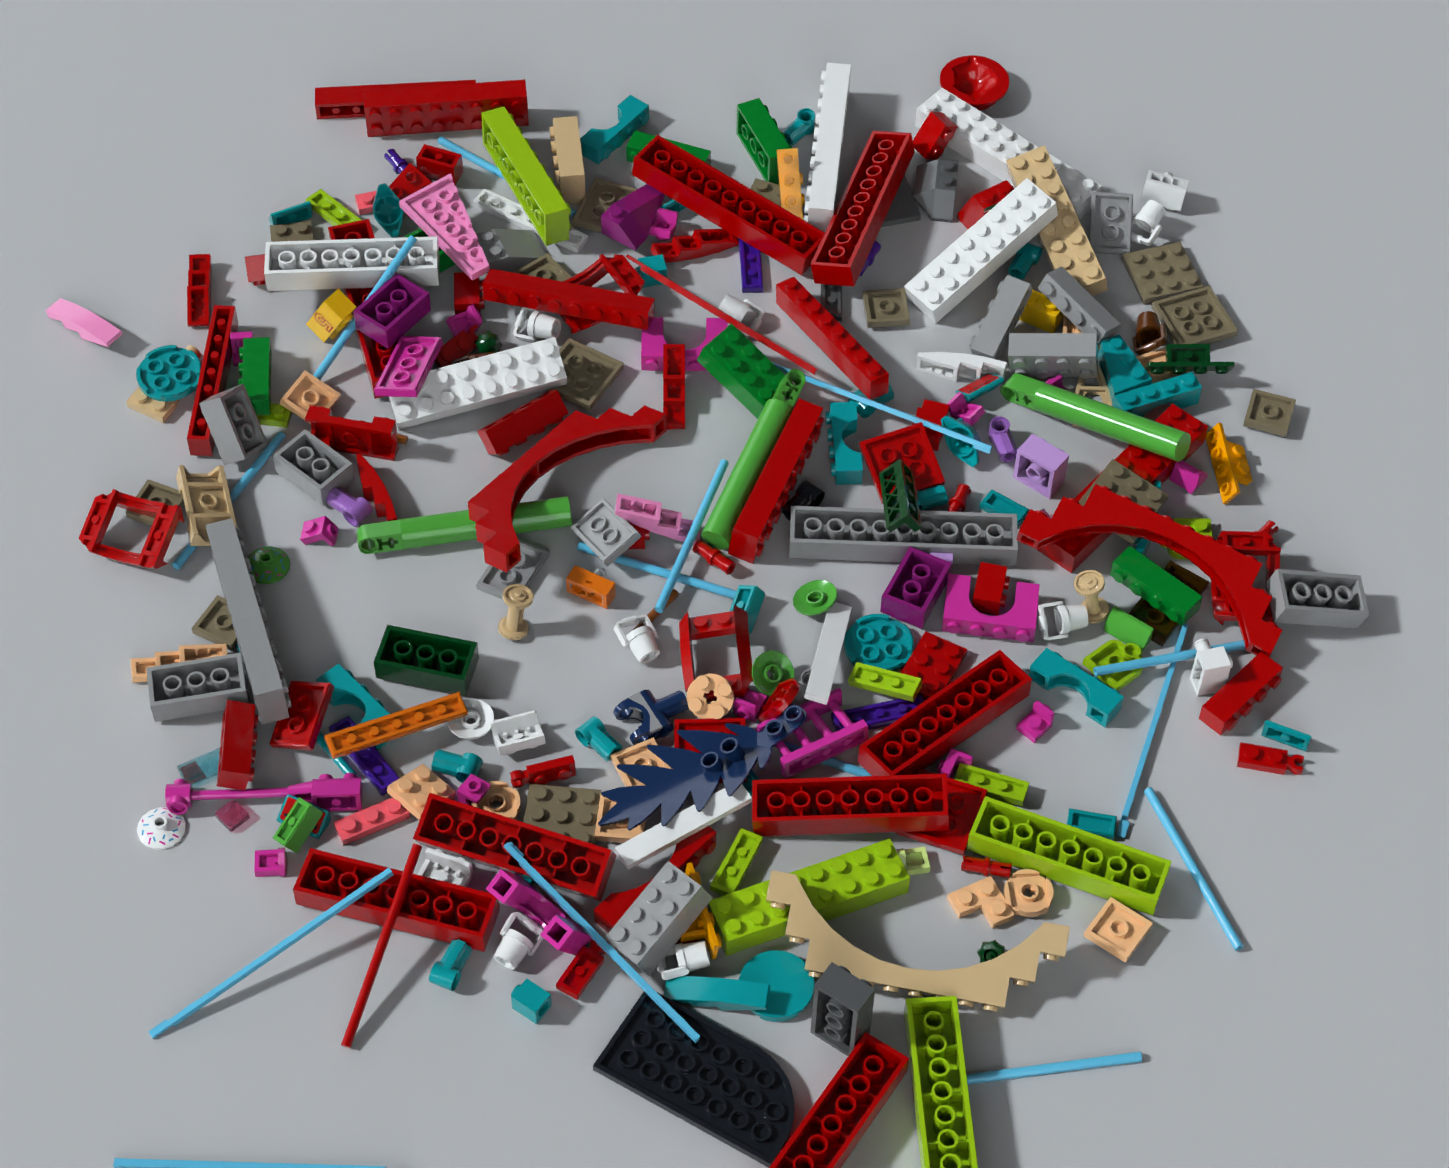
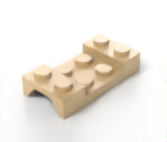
M179 465L176 480L179 494H183L188 518L187 532L190 546H210L205 525L232 518L234 526L237 527L224 466H218L209 473H189L184 465Z

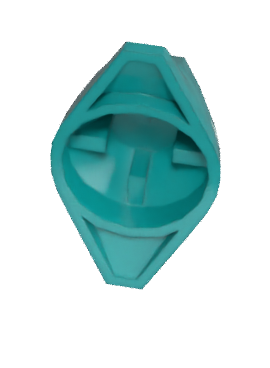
M386 183L378 185L372 210L376 221L394 238L399 236L404 211L400 208V199Z
M946 415L941 419L943 427L981 441L976 429L962 418L956 420ZM944 434L949 450L956 457L971 467L979 463V450L973 448L974 445Z

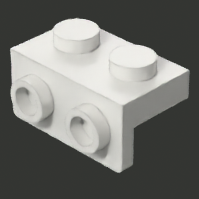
M535 710L490 722L493 741L499 755H510L519 750L533 749L539 745L546 744L545 736L539 725L538 715Z
M426 849V859L417 875L464 887L469 885L473 877L472 864L462 857L456 858L447 855L440 849Z

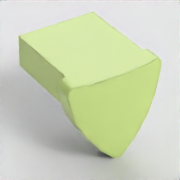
M926 847L905 850L903 848L896 849L908 875L930 872Z

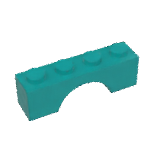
M629 95L617 106L619 121L617 125L609 129L591 128L580 138L582 156L598 165L604 159H607L614 150L622 146L623 142L632 137L635 130L637 131L640 127L647 124L650 118L648 104Z
M1189 372L1114 395L1112 406L1144 417L1153 408L1167 403H1173L1183 409L1199 403L1202 386L1194 373Z
M856 402L830 403L829 411L825 412L826 425H830V428L827 429V441L832 443V446H829V459H833V463H830V474L835 476V485L862 484V455L860 452L850 449L844 443L848 436L857 433L858 416Z
M1047 647L1030 665L1029 677L1032 678L1034 683L1045 690L1055 687H1069L1078 691L1087 703L1086 716L1103 727H1106L1121 710L1124 696L1116 689L1108 687L1097 677L1089 675L1078 665L1070 663L1062 658L1059 653L1053 652Z
M339 663L316 679L317 682L331 683L334 686L329 702L333 707L349 704L360 708L365 713L361 723L392 714V712L389 713L385 710L383 703L378 698L374 699L370 695L368 688L363 683L359 684L355 680L354 675L349 669L345 670ZM390 741L375 745L374 747L378 751Z

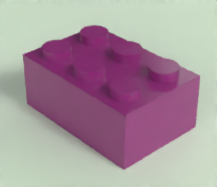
M396 273L353 311L355 327L389 349L400 339V336L408 332L431 311L429 292Z
M909 547L882 595L880 612L922 629L947 585L948 573L950 574L952 563Z

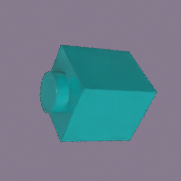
M663 254L638 258L640 262L667 277V267ZM641 266L635 267L637 273L645 281L643 288L663 284L641 271Z
M527 978L521 985L518 984L511 993L512 1009L535 1024L540 1021L552 1006L551 994Z

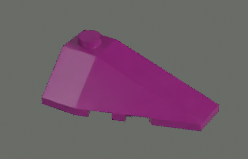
M646 184L616 201L601 215V233L636 251L648 238L650 227L655 221L657 210L661 207L665 194Z

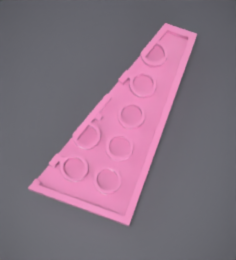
M451 173L399 201L400 208L429 237H438V246L472 281L489 272V263L482 247H480L478 237L472 228V223L459 197Z

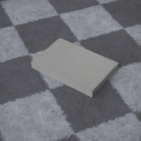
M1092 191L1089 242L1094 253L1122 255L1131 252L1133 194Z
M604 498L570 526L571 530L607 567L642 537L625 519L615 514V509Z
M518 539L520 542L521 561L508 572L489 565L477 582V589L503 600V591L509 585L519 584L529 588L548 559L549 551Z

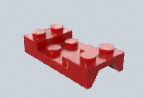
M309 406L305 421L311 423V434L335 451L355 455L360 453L362 456L395 461L399 450L396 420L374 416L372 423L362 420L334 417L329 408Z

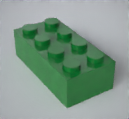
M760 98L737 104V136L764 180L779 185L777 150L791 149L793 147L788 145L784 133L780 132L776 120L770 116L768 107L763 105Z
M732 323L709 342L697 358V361L757 419L767 400L772 399L780 381L785 377V374Z

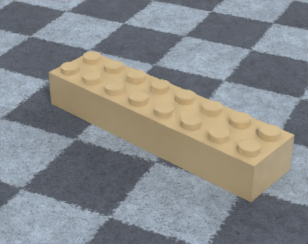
M1045 145L1006 160L1008 174L1015 188L1028 178L1057 204L1058 216L1036 235L1052 271L1062 266L1092 296L1107 291L1106 277Z

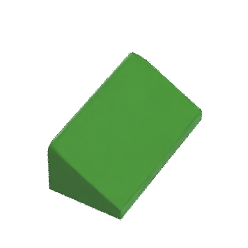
M1114 606L1103 630L1125 644L1134 643L1138 645L1141 652H1143L1151 642L1154 628Z
M299 797L273 836V839L291 851L298 853L323 815V812Z

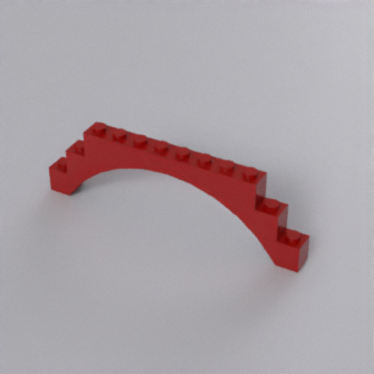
M644 405L632 416L609 408L599 418H594L577 410L566 417L564 421L553 428L551 432L540 439L538 443L468 501L469 520L476 522L477 541L484 544L485 563L508 572L521 561L520 542L512 523L516 508L525 492L540 477L554 467L576 456L597 449L622 444L654 443L666 432V414Z
M1097 484L1094 485L1084 506L1080 505L1073 498L1062 497L1052 518H1049L1042 511L1030 509L1018 531L1016 540L1036 550L1068 537L1090 533H1118L1141 537L1177 552L1210 577L1225 596L1238 620L1246 651L1256 656L1262 651L1270 657L1282 629L1278 628L1271 621L1265 622L1261 620L1273 596L1268 595V592L1264 589L1252 587L1263 564L1258 562L1255 557L1237 552L1230 545L1216 542L1209 535L1195 532L1188 525H1181L1167 515L1162 516L1148 506H1141L1133 502L1131 498L1124 495L1120 496L1113 493L1110 488Z

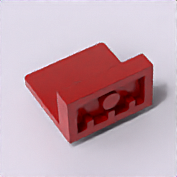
M409 163L390 184L389 188L402 200L432 184L433 181L414 164Z

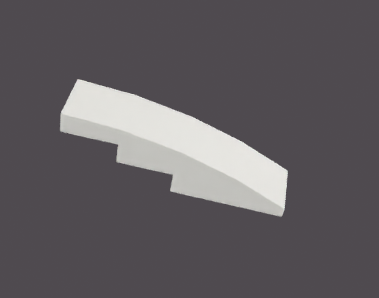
M919 352L916 361V370L954 382L957 381L959 376L975 381L989 373L1005 378L1007 362L984 356L952 352Z

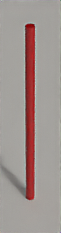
M418 844L412 845L341 1043L343 1047L351 1048L422 850V846Z

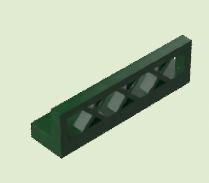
M899 459L879 473L886 529L891 533L898 527L906 524L916 532L922 528L915 476L914 472ZM893 474L890 480H888L887 477ZM895 500H898V501L896 502L895 506L892 507V505H893V503L895 502ZM897 514H900V517L894 520Z

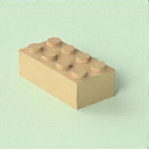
M577 116L553 118V126L549 127L550 139H554V141H550L551 153H555V156H552L553 168H557V170H554V182L559 183L555 187L561 191L565 203L567 202L569 205L581 204L586 194Z

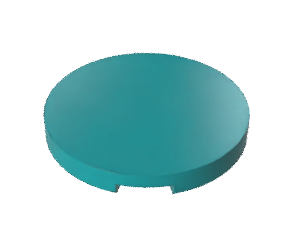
M166 345L145 355L146 358L136 370L138 385L146 396L157 401L169 402L185 398L197 389L202 365L199 357L192 350L179 348L177 345Z
M870 614L857 619L846 632L844 639L845 654L852 665L855 666L856 662L894 672L901 670L905 666L914 648V640L910 629L905 624L890 618V615Z
M779 950L762 952L751 958L744 965L739 980L769 984L771 988L767 1010L750 1011L760 1016V1019L771 1022H782L797 1017L811 1003L814 993V979L808 976L809 972L804 971L805 962L792 953Z

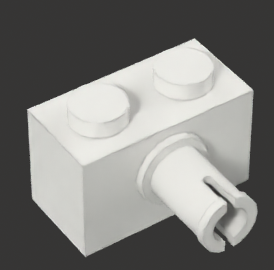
M1149 170L1140 201L1147 203L1148 200H1153L1168 210L1180 211L1189 180L1174 177L1172 173L1168 175V172L1162 174Z
M1202 638L1194 643L1197 652L1190 675L1197 696L1217 693L1229 681L1230 668L1233 667L1232 658L1229 654L1227 655L1224 646L1211 648L1208 639Z

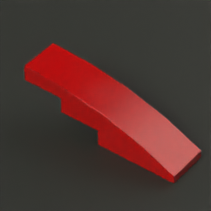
M724 229L694 230L692 236H673L670 243H652L650 250L653 256L663 254L665 263H672L716 254L738 246L739 242L736 236Z
M189 255L188 327L210 326L211 255Z
M663 344V413L666 414V429H685V344Z
M360 453L356 454L364 499L374 501L377 518L386 516L387 521L397 520L392 500L384 483L368 461Z

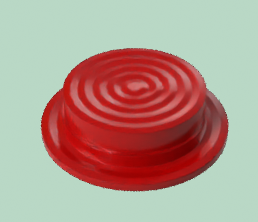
M975 55L962 56L951 60L943 67L940 73V86L981 111L990 108L1005 96L1009 88V76L1006 70L992 59Z

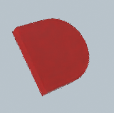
M794 678L779 683L756 716V719L762 723L765 720L776 718L796 697L801 684Z

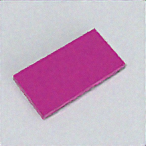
M400 336L374 389L375 396L418 397L443 345L442 337Z

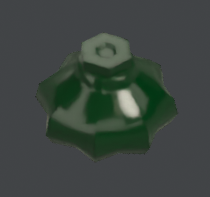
M487 331L484 334H479L475 345L478 347L479 354L493 351L497 353L502 343L497 334Z
M996 940L982 942L981 948L977 951L980 963L992 960L1005 953V946L999 944Z

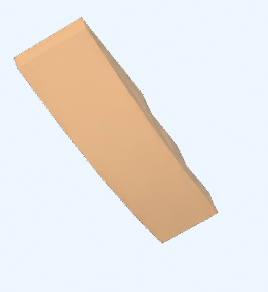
M227 645L179 646V651L155 652L154 658H131L132 683L148 682L147 667L227 655Z

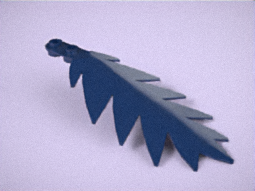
M798 705L789 706L782 716L769 721L759 733L750 727L726 723L725 727L737 735L704 730H677L678 735L701 753L667 746L647 745L648 750L672 769L648 765L618 764L617 768L643 783L645 786L618 787L603 791L601 793L603 797L617 804L603 816L598 825L604 826L629 819L627 829L632 830L661 806V825L663 827L667 826L686 802L690 793H692L697 812H701L715 792L721 777L727 795L731 797L744 783L755 766L757 759L760 769H764L771 758L772 747L805 723L807 720L806 711Z

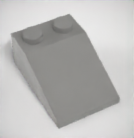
M493 228L476 234L491 269L514 272L546 254L533 230Z

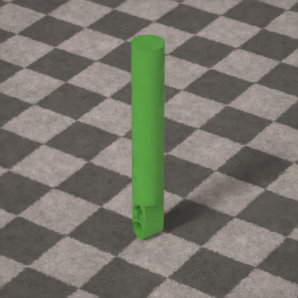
M798 369L790 370L780 381L772 399L767 400L701 533V538L708 545L721 550L729 548L733 528L805 384L806 378L802 371Z
M1014 373L1000 388L1001 395L1010 402L1177 462L1184 459L1190 447L1191 436L1187 432L1019 373Z
M568 496L519 503L512 523L515 533L520 534L572 526ZM469 510L364 524L356 532L358 548L364 554L477 540L476 522L469 520Z

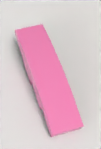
M62 298L46 310L49 318L62 321L65 328L78 332L82 339L108 347L123 334L121 330L100 316Z
M617 494L615 514L653 533L684 542L693 523V520L681 518V512L662 509L661 502ZM701 528L693 544L700 540Z

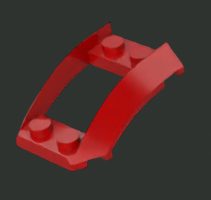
M601 254L599 259L587 269L563 281L592 287L609 273L624 293L638 295L645 285V281L623 255L614 254V257H605L604 254ZM559 314L570 327V335L601 323L600 321Z
M113 489L108 495L101 494L95 497L79 535V540L88 548L89 552L131 565L158 569L168 564L163 560L178 522L185 523L182 509L179 505L171 506L161 502L150 501ZM116 506L155 518L141 554L101 544Z
M1222 531L1217 537L1216 542L1230 545L1237 552L1244 555L1266 556V582L1277 569H1280L1281 547H1277L1273 543V538L1268 532ZM1211 580L1213 618L1222 626L1224 621H1238L1227 599ZM1270 603L1261 619L1265 622H1273Z
M734 605V611L691 618L687 612L679 622L685 692L688 691L690 684L695 680L692 640L736 634L740 674L723 677L732 686L735 698L744 697L749 690L748 686L753 682L748 613ZM713 690L704 695L707 702L717 700Z

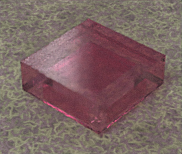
M235 799L215 812V817L230 832L250 818L249 813Z

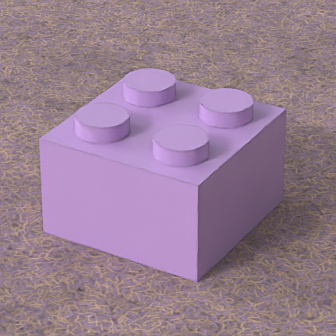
M1031 434L1017 449L1013 478L1050 499L1065 482L1069 455L1043 438Z

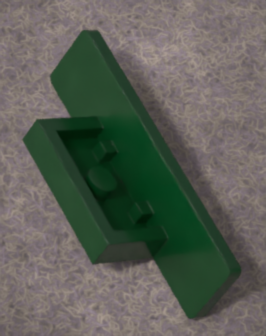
M1166 344V362H1148L1145 370L1151 371V374L1154 375L1163 374L1164 371H1173V374H1185L1186 371H1194V374H1206L1207 371H1215L1216 374H1227L1233 369L1235 364L1234 362H1210V344Z

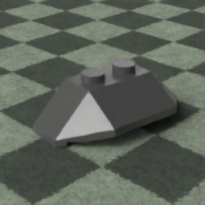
M937 159L917 166L913 198L928 214L931 221L952 223L958 161Z

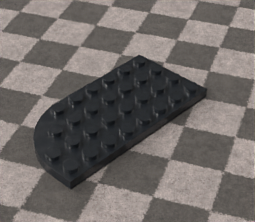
M643 992L594 1063L593 1070L769 1168L787 1143L794 1122V1096L789 1080L782 1068L769 1054L759 1047L659 994L700 1035V1040L695 1043Z

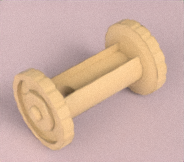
M1096 570L1080 572L1074 580L1075 591L1081 596H1085V600L1081 604L1086 607L1088 623L1091 624L1104 621L1110 612L1107 601L1098 597V594L1104 589L1105 580L1102 574Z
M512 584L503 591L502 598L508 606L507 616L499 621L498 631L502 637L508 640H521L526 637L529 630L528 623L523 619L524 609L533 603L534 594L525 585Z

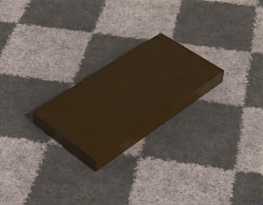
M1171 560L1164 568L1165 571L1201 596L1209 586V581ZM1142 597L1129 613L1131 616L1154 628L1151 641L1162 647L1179 626L1177 622L1170 620L1159 609L1153 608Z

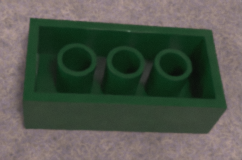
M387 625L374 659L375 675L378 679L448 693L460 692L461 695L466 696L479 660L478 644L473 641Z

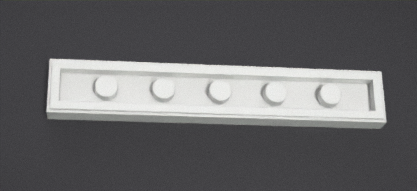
M485 188L473 200L474 207L525 230H533L534 234L539 236L520 204ZM571 228L569 230V240L556 244L578 253L589 241V235Z
M835 602L826 612L804 695L805 699L827 705L852 609L850 606Z
M743 785L731 797L727 795L724 788L712 795L701 812H697L694 804L676 814L667 826L663 827L659 823L615 847V853L629 870L752 802V797Z

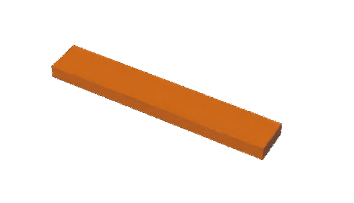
M456 692L327 734L324 739L332 759H336L467 716L468 711L460 692Z

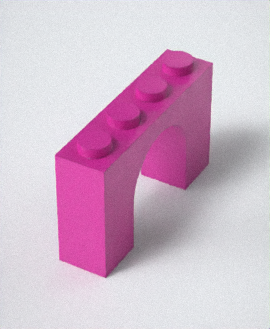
M654 317L648 330L642 329L641 370L663 371V344H667L663 336V317ZM706 318V338L704 342L694 349L685 350V371H707L697 361V358L702 349L728 327V322L721 318Z
M948 573L942 631L953 634L962 633L973 636L994 637L996 639H1012L1020 642L1034 641L1040 584L1017 582L1014 605L1011 610L1003 615L988 616L978 612L970 603L971 576Z
M500 869L486 887V890L503 904L518 909L544 929L540 935L558 951L577 955L582 946L586 947L592 939L569 915L520 875Z

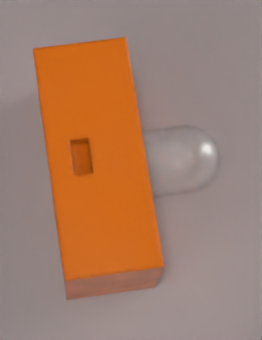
M575 565L566 577L567 592L605 609L608 608L616 596L615 582L606 579L607 572L602 567L596 568L592 573Z

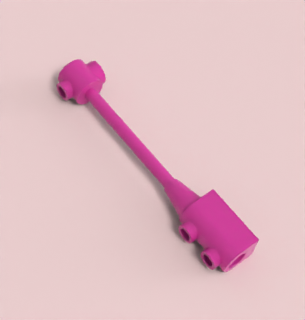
M346 773L343 778L334 779L330 774H322L319 776V779L288 787L246 789L245 791L237 789L193 790L192 783H188L185 779H176L173 784H166L165 802L166 807L172 814L182 815L187 812L188 808H192L193 800L286 797L290 794L296 798L300 797L305 801L312 802L313 805L327 811L362 810L363 786L362 778H357V775L354 773Z

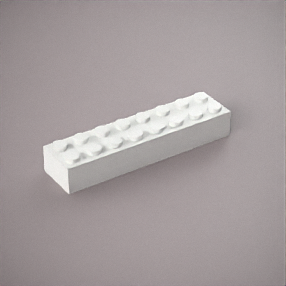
M1026 178L904 286L907 299L936 324L1058 216L1056 202Z
M408 237L266 242L264 276L267 291L374 288ZM415 237L417 239L416 243L393 276L398 273L417 286H438V237Z
M553 337L430 370L418 397L389 396L398 430L567 385V376L556 338Z

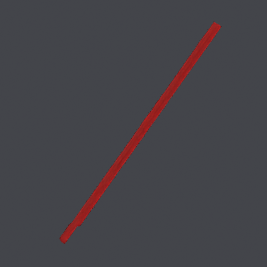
M626 255V258L641 266V271L729 324L732 323L737 329L816 375L815 372L818 368L634 257Z

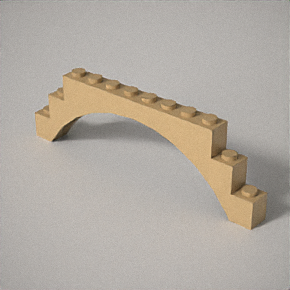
M771 870L766 902L770 903L771 908L785 910V906L790 907L785 937H790L789 942L804 944L805 940L809 941L804 971L809 972L808 976L820 978L831 962L838 966L846 967L852 975L860 980L868 981L872 986L874 984L884 986L883 991L898 993V990L902 989L909 991V996L923 998L924 994L933 995V997L957 996V1000H959L958 1005L973 1007L974 1003L983 1005V1010L998 1012V1008H1005L1010 979L1013 980L1014 985L1028 987V983L1033 984L1035 982L1040 954L1043 955V959L1058 962V958L1065 957L1070 926L1044 922L1018 946L992 960L958 969L939 971L912 969L879 960L856 948L839 935L813 907L795 874Z

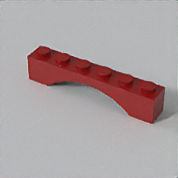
M707 826L678 842L669 862L683 873L686 871L687 863L692 862L695 869L703 856L709 855L714 851L717 845L716 831ZM652 879L637 888L611 893L594 909V922L609 933Z

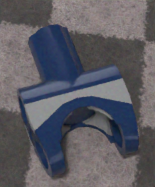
M643 690L620 702L615 707L613 714L617 720L636 719L642 722V725L630 735V741L633 745H636L653 737L657 741L669 735L674 728L669 718L688 710L689 707L686 696L680 690L659 700L655 699L650 690Z

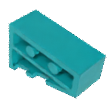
M1120 334L1101 341L1098 361L1109 388L1112 404L1114 395L1152 383V378Z

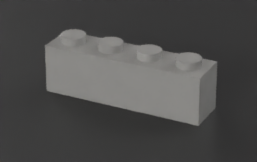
M1062 266L1047 273L1038 286V289L1082 333H1097L1098 345H1100L1102 340L1111 338L1121 325Z
M1009 275L1006 276L1004 281L999 283L997 288L998 294L995 299L990 301L986 317L981 319L979 331L970 341L969 347L972 355L999 360L1009 340V333L1013 332L1032 294L1030 283Z

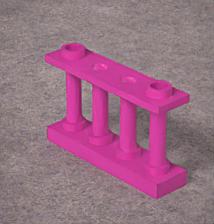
M840 688L830 691L827 705L814 701L800 705L807 713L805 723L812 720L823 735V738L811 742L802 728L799 727L793 733L802 744V748L791 752L783 740L775 745L782 755L780 757L781 773L785 779L868 740V725L864 719L853 723L841 708L842 690ZM833 711L844 728L832 732L820 716ZM783 714L778 715L776 718L765 720L761 724L757 725L758 733L765 728L766 724L773 719H778Z

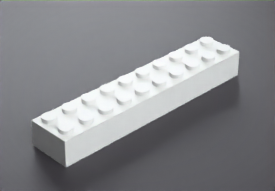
M827 62L826 71L822 70L821 83H824V85L820 84L819 97H822V99H818L817 111H821V113L816 114V125H819V127L814 129V139L817 142H813L812 154H815V156H811L810 169H813V171H809L808 183L811 186H807L806 198L810 200L805 201L804 213L808 215L804 216V221L823 232H826L836 207L851 64Z
M944 88L938 90L916 110L915 126L919 129L931 111L944 113L958 126L954 137L948 142L947 146L1002 181L1007 180L1013 187L1014 185L1008 174L1006 160L1038 148L1035 144ZM1049 154L1080 220L1090 211L1092 191L1101 192L1102 186Z

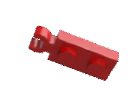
M474 325L470 327L467 333L465 330H462L443 344L434 361L437 366L441 368L452 365L453 360L464 357L475 349L476 345L473 342H477L479 336L474 334V330L479 326Z
M1240 742L1237 767L1285 775L1286 770H1289L1295 775H1301L1303 767L1297 766L1295 763L1303 764L1304 756L1297 754L1290 757L1287 756L1288 750Z
M573 755L526 766L524 771L515 770L510 772L512 787L520 788L527 783L544 785L551 781L566 780L571 776H575L576 768Z
M591 939V947L582 946L557 981L556 989L578 1000L603 965L604 957L601 955L606 954V952Z

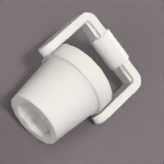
M1148 200L1139 213L1132 215V226L1135 224L1141 230L1150 233L1151 236L1149 239H1146L1132 232L1131 241L1151 246L1162 230L1160 223L1166 212V209L1161 204Z
M726 294L718 306V309L740 322L749 308L758 313V316L754 318L750 325V328L755 331L758 330L762 323L761 318L764 315V310L747 299L741 301ZM739 330L746 338L750 337L746 333Z
M522 307L514 325L513 335L517 339L535 342L539 338L549 339L555 337L557 339L561 331V321L558 318L546 315L545 311ZM527 311H531L532 314L527 324L528 336L521 335L520 332L523 328Z
M1063 601L1038 606V625L1042 638L1045 641L1069 637V632L1088 626V613L1086 607L1082 604L1063 605ZM1055 606L1053 609V620L1056 631L1060 635L1049 637L1044 607Z
M646 614L623 618L615 624L614 631L621 644L627 646L632 651L640 664L649 663L659 656L660 651L654 638L657 637V632ZM640 622L644 623L645 626L636 628L627 636H625L621 629L622 627H629Z
M520 912L511 913L499 932L502 935V939L493 956L494 959L502 966L514 970L526 954L531 957L543 940V937L540 935L543 930L527 915L524 916ZM515 918L528 930L538 935L533 943L520 932L509 929Z
M706 942L675 944L666 956L676 954L679 967L667 970L666 958L664 957L658 964L657 971L661 974L663 980H669L689 975L691 972L710 966L711 961Z

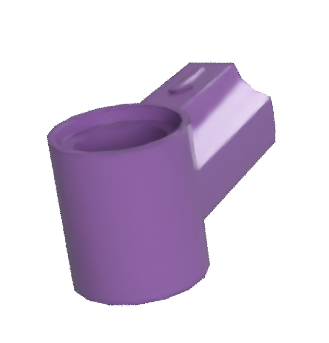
M997 416L990 422L988 439L994 444L1000 461L1005 463L1011 462L1016 458L1017 447L1009 430L1010 423L1005 417Z
M340 487L331 489L326 498L327 504L342 513L345 520L352 526L359 525L373 512L372 506L366 499L362 497L356 499Z

